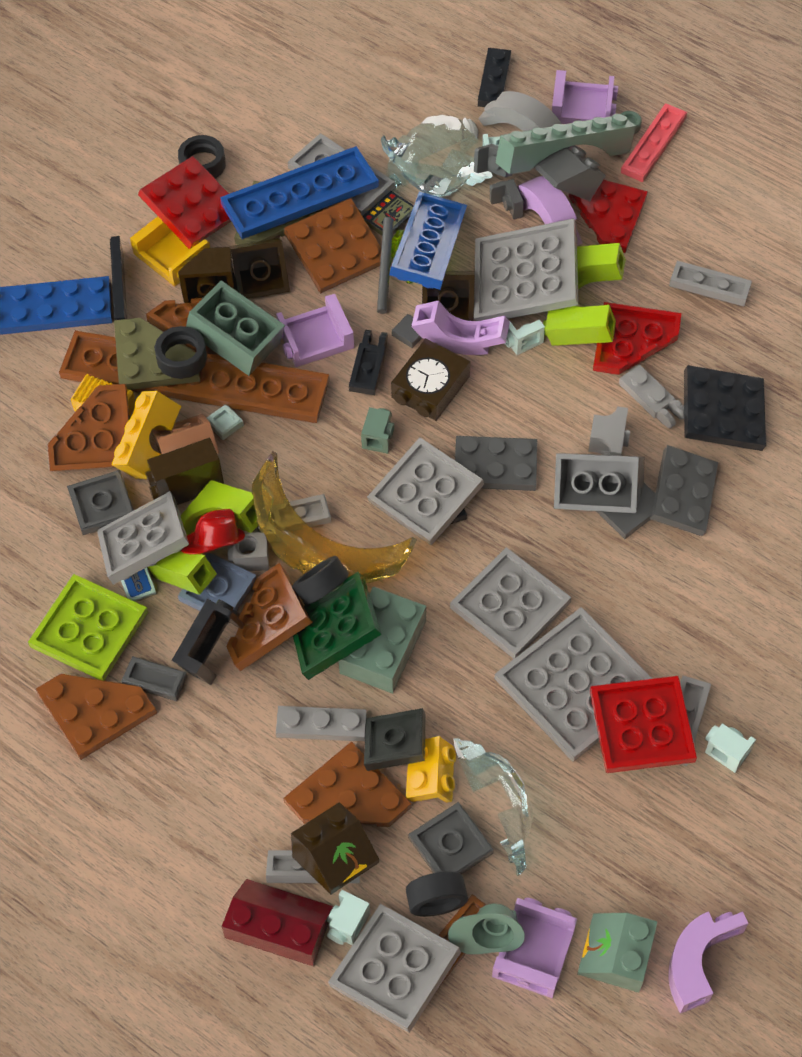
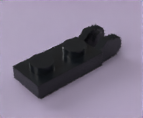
M365 330L362 343H359L349 382V392L375 396L386 354L388 333L381 332L378 345H371L372 330Z

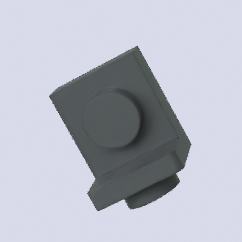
M489 144L475 149V173L489 171L503 177L512 176V174H508L495 163L498 151L497 145Z
M514 179L490 185L489 200L491 204L503 202L505 210L510 211L513 220L522 218L523 199Z

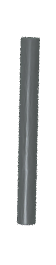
M391 217L383 219L377 313L380 314L387 313L394 222V219Z

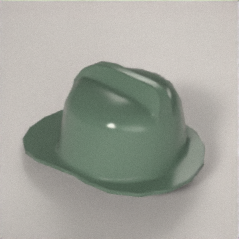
M496 903L483 906L475 915L459 918L451 925L448 933L449 941L466 954L514 951L522 945L525 937L521 924L517 922L516 911Z

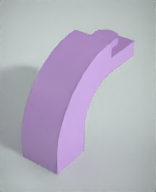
M543 176L535 177L517 186L523 199V210H534L545 224L573 218L574 220L577 219L564 193L555 188ZM577 230V246H578V245L583 244V243H582V241H581V238H580L579 233H578V230Z
M439 301L416 305L411 327L423 339L426 338L454 353L484 355L488 354L489 346L506 343L510 322L505 316L482 321L462 320L450 314Z
M708 911L695 918L681 933L670 959L668 975L671 994L680 1014L710 1001L713 991L703 972L702 954L710 946L744 933L748 921L743 912L735 915L732 912L724 913L717 917L714 923Z

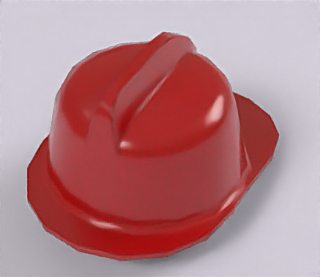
M232 509L211 511L201 516L196 524L195 532L186 535L189 545L184 547L181 552L201 554L223 546L237 544L244 540L245 533L237 528Z

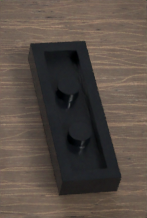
M488 48L477 107H485L491 101L497 100L502 92H505L511 50Z

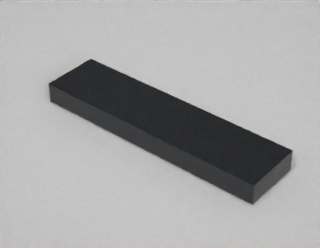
M112 236L110 239L114 319L116 321L127 319L123 248L120 236Z

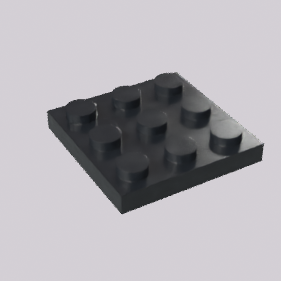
M687 365L684 370V438L763 451L766 447L764 378Z

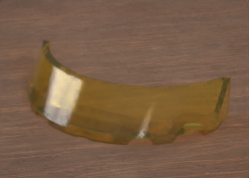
M272 451L252 483V495L258 518L256 521L260 531L265 534L273 547L272 550L283 562L292 569L299 570L303 575L322 561L337 556L348 571V577L359 571L365 578L366 583L375 582L386 577L389 578L400 571L413 551L417 539L411 537L398 544L381 548H357L337 543L322 536L308 526L289 503L279 478L278 453Z

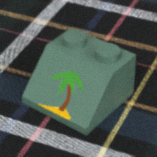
M593 913L577 975L639 993L643 984L658 922L630 913Z

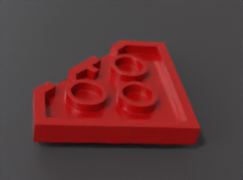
M603 179L590 201L569 193V199L577 205L581 217L589 229L592 228L599 244L620 243L623 253H626L647 199L648 191Z
M604 302L603 305H610L616 320L613 342L597 343L593 371L620 375L678 340L682 313Z

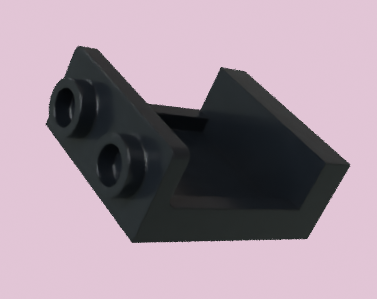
M207 599L171 661L187 673L212 685L217 675L204 664L228 623L243 629L245 624L239 619L241 614L233 610V606L220 599L216 603Z

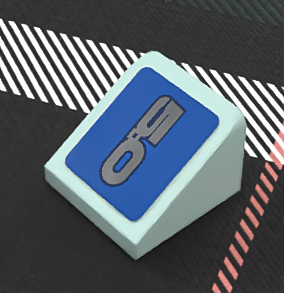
M147 567L136 572L130 578L121 580L127 598L132 601H138L156 594Z

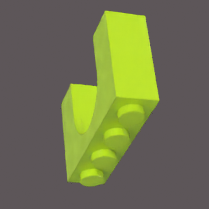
M620 243L577 246L578 289L592 282L623 280L626 259ZM610 305L572 306L547 311V320L543 321L545 326L544 335L548 336L552 346L613 342L616 320Z
M211 480L180 516L186 535L195 532L196 524L202 515L215 510L232 509L237 528L252 533L268 512L257 494ZM181 551L170 554L159 560L155 565L147 567L155 579L198 595L203 592L217 575L205 555L186 554Z

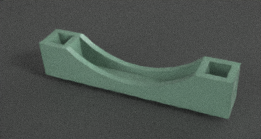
M614 114L610 117H595L587 121H574L573 123L563 125L554 124L551 127L545 128L536 127L528 131H513L510 134L500 135L495 163L508 174L530 171L549 155L574 145L586 144L596 146L610 156L629 153L636 125L629 121L625 115Z

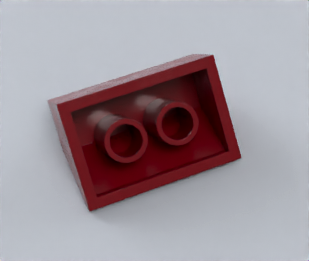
M246 879L233 896L221 927L226 939L314 966L329 924L327 920L334 906Z

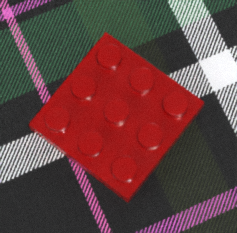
M194 156L141 188L138 196L188 249H191L231 222L221 205L220 197L229 193Z
M679 676L590 687V696L606 774L696 762L697 756Z

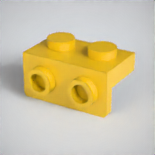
M440 736L425 739V761L407 765L406 798L408 800L416 802L439 798L446 803L452 802L455 789L453 777L454 763L456 761V752L453 745Z

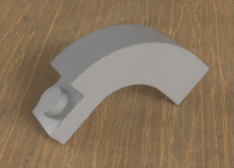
M513 91L502 92L497 100L491 101L485 106V111L478 118L483 126L509 123L520 128L522 131L532 130L536 127L545 128L551 127L554 124H562L557 116L540 101L526 94Z

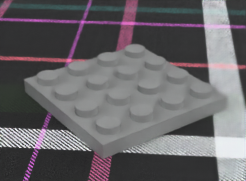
M574 218L475 239V321L501 316L509 319L578 305L577 225Z
M582 607L495 673L494 677L502 688L572 762L599 742L590 687L652 679Z

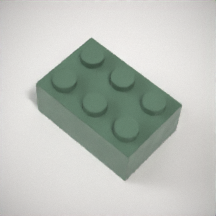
M220 281L189 312L186 327H191L198 331L204 338L207 347L249 376L280 344L285 325L226 283Z
M373 587L370 592V598L382 635L338 661L339 673L393 694L425 626L426 606Z

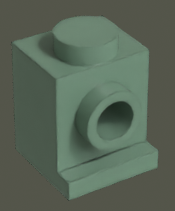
M369 407L361 432L362 449L388 454L389 439L392 438L394 432V423H391L392 413L389 410Z

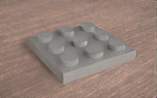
M419 438L367 498L371 504L432 545L483 487L484 482L482 478L422 438Z
M171 491L97 530L107 577L113 585L121 580L130 578L133 574L146 567L155 565L159 560L170 554L177 553L189 545L177 502Z
M506 547L450 602V609L515 659L571 603V597Z
M380 904L328 983L333 989L410 1033L461 951L458 946Z

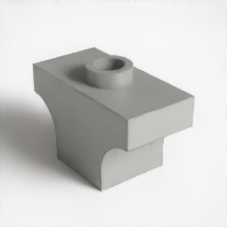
M617 406L616 411L611 415H594L588 452L601 455H621L622 447H628L630 431L625 430L628 408Z

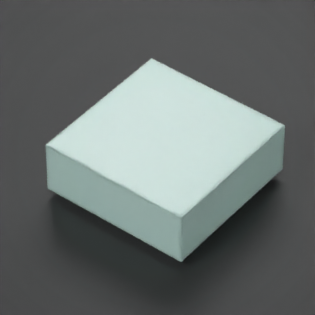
M227 405L222 406L206 418L210 422L212 430L222 440L244 426L243 420Z

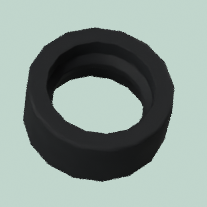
M196 135L185 140L178 149L179 164L197 153L207 152L215 155L216 158L202 166L215 179L223 173L226 167L224 147L219 140L208 135Z
M185 326L172 327L164 331L157 338L154 346L157 364L160 370L167 376L177 379L190 378L198 374L205 367L207 361L205 341L202 335L195 329ZM178 344H190L197 349L195 355L185 361H171L165 356L169 348Z
M333 556L303 574L292 587L303 603L308 605L337 588L348 578L349 573L339 558Z
M447 871L428 874L411 881L406 886L410 913L415 916L430 917L446 914L463 907L468 901L464 878L458 872Z

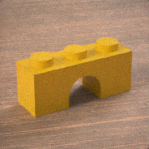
M142 391L135 401V409L130 420L125 425V433L120 444L115 449V457L111 465L135 479H147L145 472L149 471L147 459L161 455L154 451L150 445V432L152 429L172 430L181 405L158 391Z

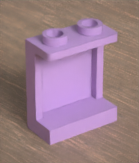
M556 71L552 112L562 124L592 120L595 117H610L615 114L616 104L612 103V100H617L618 86L614 85V76H609L608 85L565 81L566 71Z
M335 294L325 296V307L288 319H284L281 312L276 313L277 320L285 325L282 334L285 356L287 359H292L295 368L354 348L353 331Z
M517 898L514 911L517 913V922L521 924L525 932L524 942L514 951L499 953L493 967L492 977L553 998L573 937L577 918L572 917L569 911L561 908L552 910L543 907L542 903L535 899L525 898L523 900Z

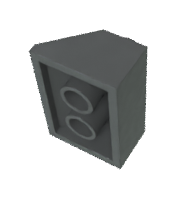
M576 145L563 148L549 155L534 167L555 188L588 201L591 200L606 176L598 169L599 163L585 157L587 153Z
M556 453L554 509L637 513L644 485L645 456Z

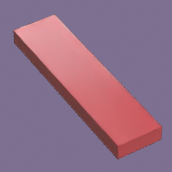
M665 103L621 167V173L643 182L685 121L687 112Z

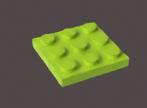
M73 574L29 639L28 644L30 648L96 679L105 681L146 617L148 610L146 606Z

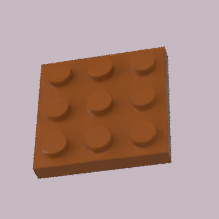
M351 198L284 228V234L320 294L380 266L381 246Z

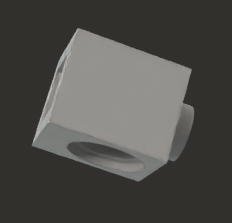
M245 533L243 541L228 545L229 562H234V565L247 571L269 570L267 533ZM248 550L253 551L250 554H243L245 551Z

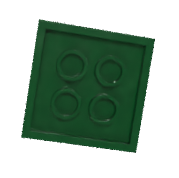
M359 571L348 577L326 596L311 604L304 605L312 623L293 635L301 672L310 680L382 635L365 578Z

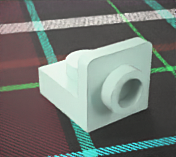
M537 320L531 324H525L516 330L510 322L505 345L508 348L511 347L516 355L544 343L545 326L540 320Z

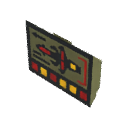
M390 191L362 217L371 229L382 235L383 219L385 217L394 219L393 230H395L411 215L414 205L393 191Z

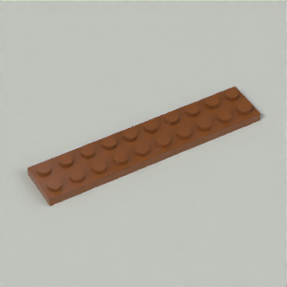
M75 330L59 371L60 378L82 382L84 377L89 374L95 378L98 377L100 380L103 379L109 383L119 384L115 337ZM207 353L206 365L199 372L200 382L134 389L132 391H158L169 398L220 407L227 405L232 409L317 423L330 379L329 374L268 363H261L248 376L220 355Z

